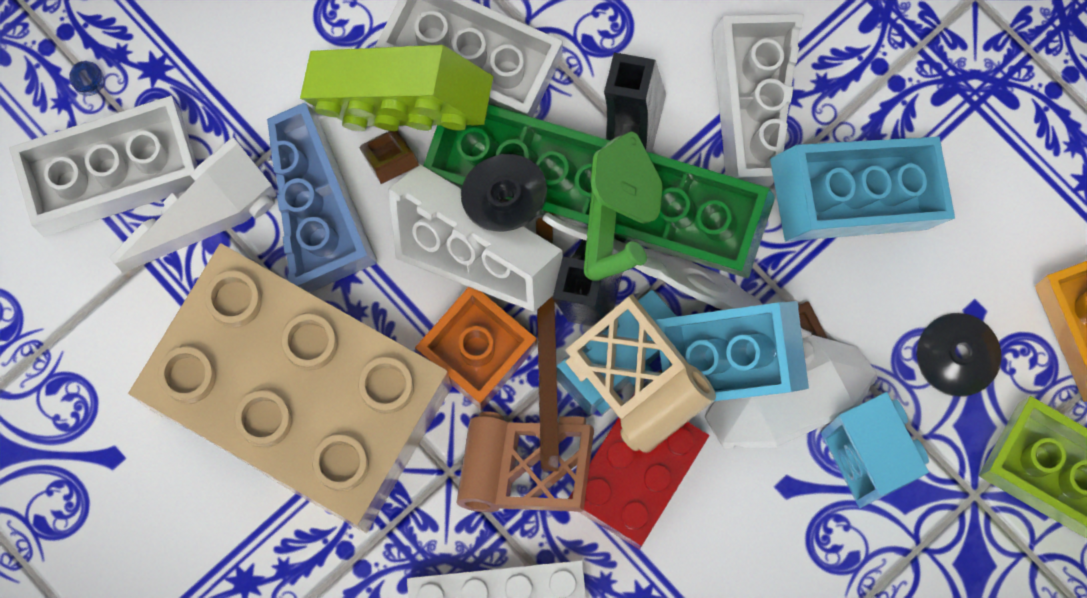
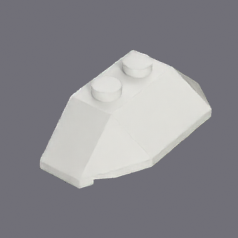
M811 335L802 339L809 389L715 401L705 416L706 421L723 449H734L736 446L748 448L778 447L832 422L840 414L859 406L867 395L870 386L877 380L875 370L858 347Z

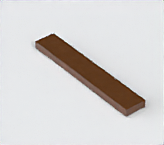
M538 218V221H536V234L553 244V227L543 221V218ZM553 296L537 309L540 461L543 472L558 471L559 463L555 301L552 298Z

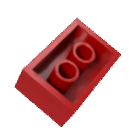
M618 418L589 465L584 511L579 513L640 550L710 436L689 422L684 424L651 452L646 453L640 449L635 451L625 443L620 433L621 429H623L621 419ZM574 490L572 491L568 499H573Z

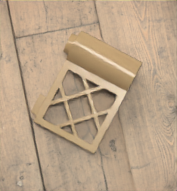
M633 294L628 296L565 349L570 355V358L565 361L581 382L588 378L621 419V426L623 428L620 431L625 443L635 451L640 449L646 453L651 452L716 399L715 391L709 380L700 370L688 364ZM627 310L640 323L639 339L617 336L618 318ZM609 326V335L599 334ZM647 333L653 341L647 340ZM591 340L607 342V365L593 364L581 349ZM616 344L638 347L636 369L615 367ZM646 348L661 350L673 365L663 373L645 371ZM601 373H606V380ZM614 374L636 377L635 396L626 403L613 390ZM644 379L653 380L650 384L643 388Z

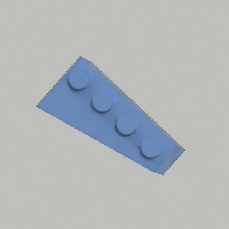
M305 102L268 118L267 124L273 169L277 178L279 194L277 195L278 208L281 212L284 236H282L284 253L287 255L289 274H287L288 281L310 293L377 264L317 113Z

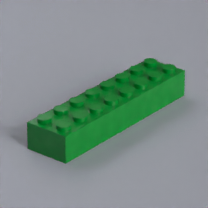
M488 104L484 125H466L465 130H452L437 125L423 166L462 189L466 176L480 162L503 154L525 157L541 169L547 184L546 202L539 214L545 215V213H549L564 222L588 229L593 156L597 151L605 147L610 140ZM647 152L662 181L660 213L655 220L648 223H640L616 212L614 237L628 242L634 241L650 249L749 279L775 200V196L770 188ZM506 197L502 199L500 202H508L513 198Z

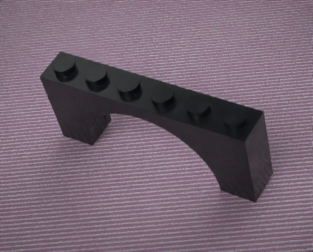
M614 52L604 90L607 107L606 140L611 141L628 132H634L640 138L645 150L652 153L666 98V91L656 60ZM614 237V239H616V240H618V241H620V242H622V243H628V241L621 240V239H618V238H615V237ZM582 239L578 249L571 258L562 257L552 298L568 322L593 327L614 309L623 272L599 281H592L584 274L587 241Z

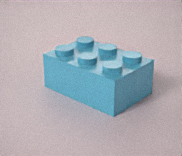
M797 301L778 302L656 320V324L688 364L700 370L709 380L716 394L714 401L809 389ZM660 350L662 372H664L673 364Z
M887 392L840 414L820 432L859 509L929 473L926 464L929 463L926 450L918 439L912 440L905 427V424L908 423V418L904 408L897 399L891 400Z

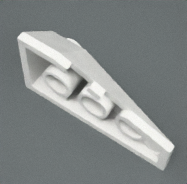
M233 137L190 174L195 182L186 191L169 195L163 202L162 216L157 221L149 219L143 222L109 257L122 273L240 225L252 216L258 218L271 208L274 203L272 199L277 196L274 188Z

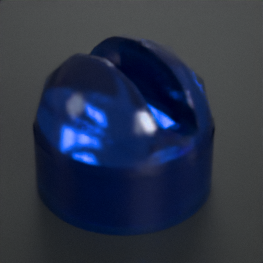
M80 61L72 66L69 73L70 84L80 95H95L104 86V74L99 66L93 62ZM82 70H86L92 82L91 84L85 86L80 75Z

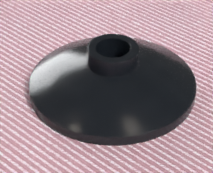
M513 154L493 156L477 164L466 176L461 189L462 206L469 219L481 228L497 232L515 230L531 222L540 213L547 198V184L541 169L531 160ZM506 197L513 198L508 202H500L502 199Z
M963 313L941 316L926 327L918 341L916 356L920 372L933 388L943 394L954 397H966L977 394L988 387L999 372L1001 365L999 341L993 330L985 322L974 316ZM963 345L968 349V359L957 357L955 353L956 346Z

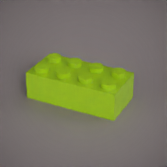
M444 45L312 50L308 58L300 99L315 106L316 113L337 118L342 121L344 128L353 131H366L367 126H375L387 131H398L399 126H409L413 129L429 131L434 125H441L452 130H465L466 125H484L494 76Z
M1029 396L1016 406L978 476L1087 539V428Z

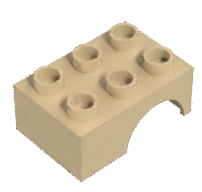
M220 243L128 394L156 414L190 430L252 466L278 484L367 534L450 392L452 384L448 371Z

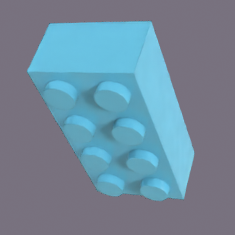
M940 137L795 145L770 158L785 242L921 231L955 219Z

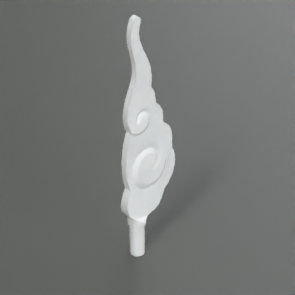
M545 213L543 221L562 232L587 241L588 229L566 223L549 213ZM614 239L612 254L624 250L627 243ZM644 249L647 255L646 263L634 267L649 276L663 280L670 286L722 310L763 305L757 298L745 292L732 280L679 257L665 256L656 251ZM801 328L802 339L811 336V332Z

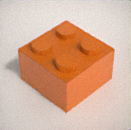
M468 287L416 345L415 349L420 356L447 370L452 386L482 411L537 348V338L483 292Z

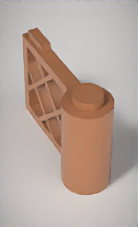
M481 412L478 417L469 420L456 501L457 505L476 512H495L499 508L584 511L594 428L592 425L586 424L585 417L559 416L558 444L566 437H581L580 447L565 462L559 456L561 466L558 467V471L552 472L542 482L530 469L540 460V447L525 460L517 453L519 435L537 436L540 439V423L504 421V416L495 412ZM517 460L520 464L515 467V461ZM577 465L576 475H575V473H574L571 469L574 468V467ZM527 472L536 482L537 486L524 497H510L512 483ZM568 473L575 481L573 499L554 498L548 489ZM543 493H545V495H546L548 498H538V497L541 496Z

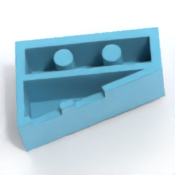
M653 290L638 300L655 323L657 319L677 317ZM629 310L618 318L617 336L639 339L640 323ZM609 328L602 334L609 335ZM647 333V340L653 341ZM591 340L585 345L586 348L582 351L593 364L607 365V342ZM616 344L615 367L636 369L638 347ZM646 348L645 371H653L649 364L660 356V350ZM567 358L557 365V381L589 417L597 410L603 415L611 409L588 378L582 382L565 362ZM601 373L606 380V373ZM614 374L613 390L618 393L629 382L635 387L636 377Z

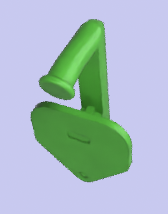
M628 132L614 138L593 156L592 192L584 262V274L592 281H599L619 274L636 265H644L647 261L645 250L634 241L628 242L624 250L612 255L616 212L637 222L648 223L658 217L661 209L662 181L640 138L634 132Z

